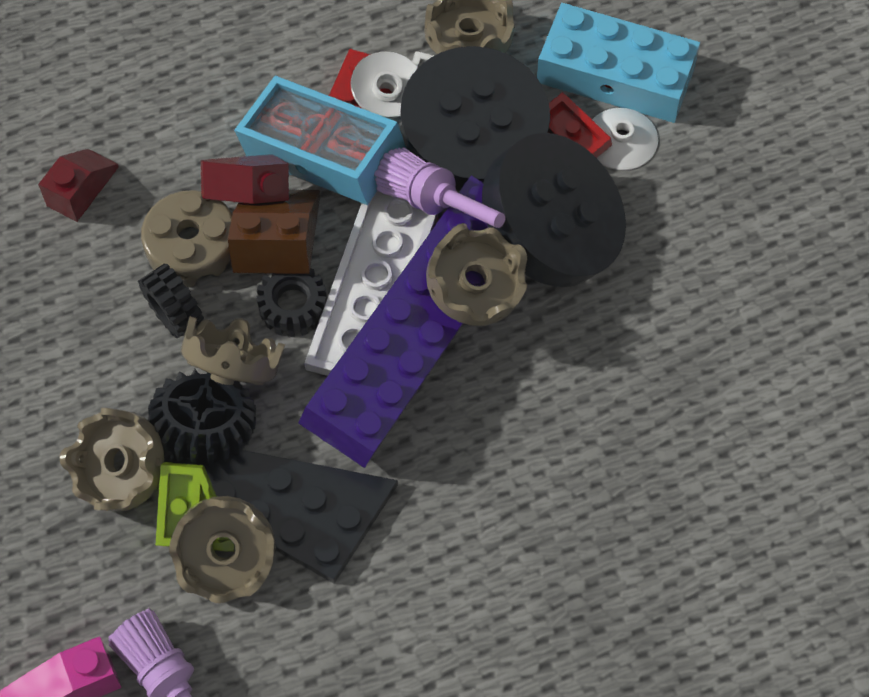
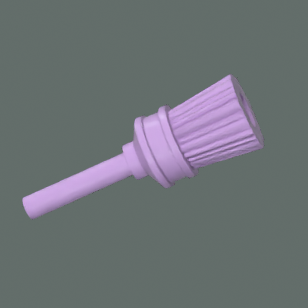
M398 147V149L395 148L385 153L384 159L380 161L378 170L374 173V176L377 177L375 178L376 185H378L377 191L406 200L412 207L421 209L427 214L435 215L451 206L496 228H500L505 222V215L458 193L455 188V178L451 171L434 163L423 161L404 147Z
M150 608L125 620L108 637V645L137 675V682L145 688L148 697H192L190 695L192 688L188 681L194 672V667L185 660L184 653L180 648L174 649L156 613Z

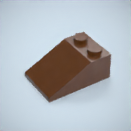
M289 190V201L256 204L238 202L232 213L228 235L233 273L310 274L320 190Z

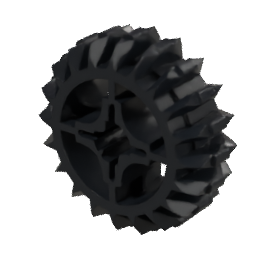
M194 368L191 375L186 376L179 372L176 380L166 378L163 387L156 388L153 399L150 400L148 406V421L154 426L155 431L161 438L164 455L174 453L177 462L189 458L193 465L198 460H206L208 465L211 466L215 458H219L226 463L229 453L239 455L242 446L249 445V441L256 428V405H254V400L251 399L249 389L242 388L240 381H234L233 385L221 384L212 380L210 373L199 374Z

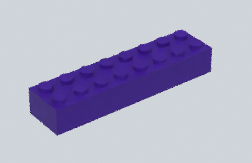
M471 175L459 193L482 203L483 183ZM451 206L444 212L306 405L298 424L364 468L464 324L448 317L431 298L426 280L427 265L437 244L458 224L465 223L468 229L473 231L484 230L488 226L487 223ZM469 271L465 273L466 279L470 284L474 286H483L485 284L484 278L478 272Z

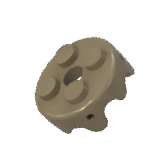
M436 0L433 4L427 5L424 29L425 38L430 48L436 54L449 49L467 46L486 47L506 53L512 44L515 28L512 0ZM466 29H473L476 32L468 33L464 31Z
M196 190L176 192L159 200L145 216L141 228L142 245L152 269L155 270L164 263L168 264L170 268L174 269L177 276H180L186 287L195 286L197 279L204 275H220L231 259L228 235L232 212L221 200L204 199L201 197V191ZM194 227L199 230L194 238L183 239L179 237V233L184 228Z
M465 223L458 224L437 244L428 261L426 280L431 298L448 317L460 323L471 326H485L497 323L516 308L527 289V284L525 283L526 251L519 244H510L495 228L473 231L469 230ZM469 271L478 272L484 278L485 284L483 286L470 284L466 279L465 273Z
M189 317L181 346V353L188 364L210 373L212 380L225 385H233L234 381L263 385L265 382L275 378L285 344L278 343L276 347L273 339L265 338L260 345H255L251 340L250 325L243 318L233 320L227 328L220 330L215 327L213 322L207 319L203 320L196 329L197 318ZM238 338L240 342L236 343L233 339Z
M101 408L100 413L80 421L77 425L79 429L77 441L72 446L64 448L59 457L61 466L69 472L72 478L73 494L94 505V510L126 511L145 502L159 484L160 466L164 462V449L161 438L155 431L154 426L137 413L112 408ZM121 450L124 454L125 462L122 469L116 471L114 468V456Z
M230 496L212 497L200 501L191 507L178 522L169 546V553L175 566L176 579L180 587L187 593L197 594L214 603H225L239 597L253 595L266 580L273 565L276 552L275 536L264 514L253 504ZM219 537L231 539L235 545V554L228 558L219 557L213 550V541Z

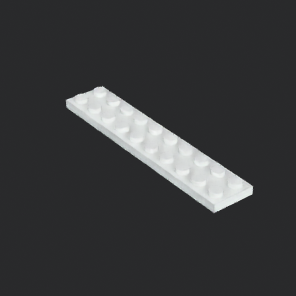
M416 51L412 62L419 67L434 55ZM399 118L391 119L397 121L399 125ZM379 191L376 192L368 205L361 203L304 363L305 370L329 375L432 231L439 213L435 215L427 214L421 209L412 207L406 200L382 194Z

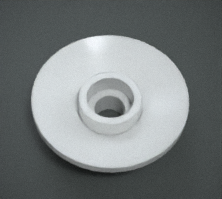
M377 52L368 55L357 64L351 77L353 97L362 109L389 119L400 118L404 89L418 67L407 57L394 52ZM382 88H388L392 91V93L386 94L381 92L380 90Z
M612 108L599 113L592 119L612 140V146L597 157L603 166L620 171L632 170L643 166L654 156L658 146V134L653 123L642 113L628 108ZM624 130L627 131L628 134L620 135L616 131Z

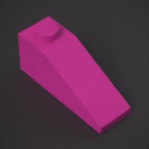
M99 636L53 656L1 689L0 697H101L122 687L109 652Z

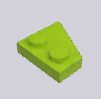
M168 462L161 464L156 546H170L173 532L185 513L200 501L217 497L204 465ZM219 537L213 541V550L234 552L235 545L231 539Z

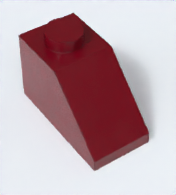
M90 149L60 156L38 184L46 206L78 222L119 168V165Z
M273 154L201 160V197L204 199L250 204L289 201V163Z

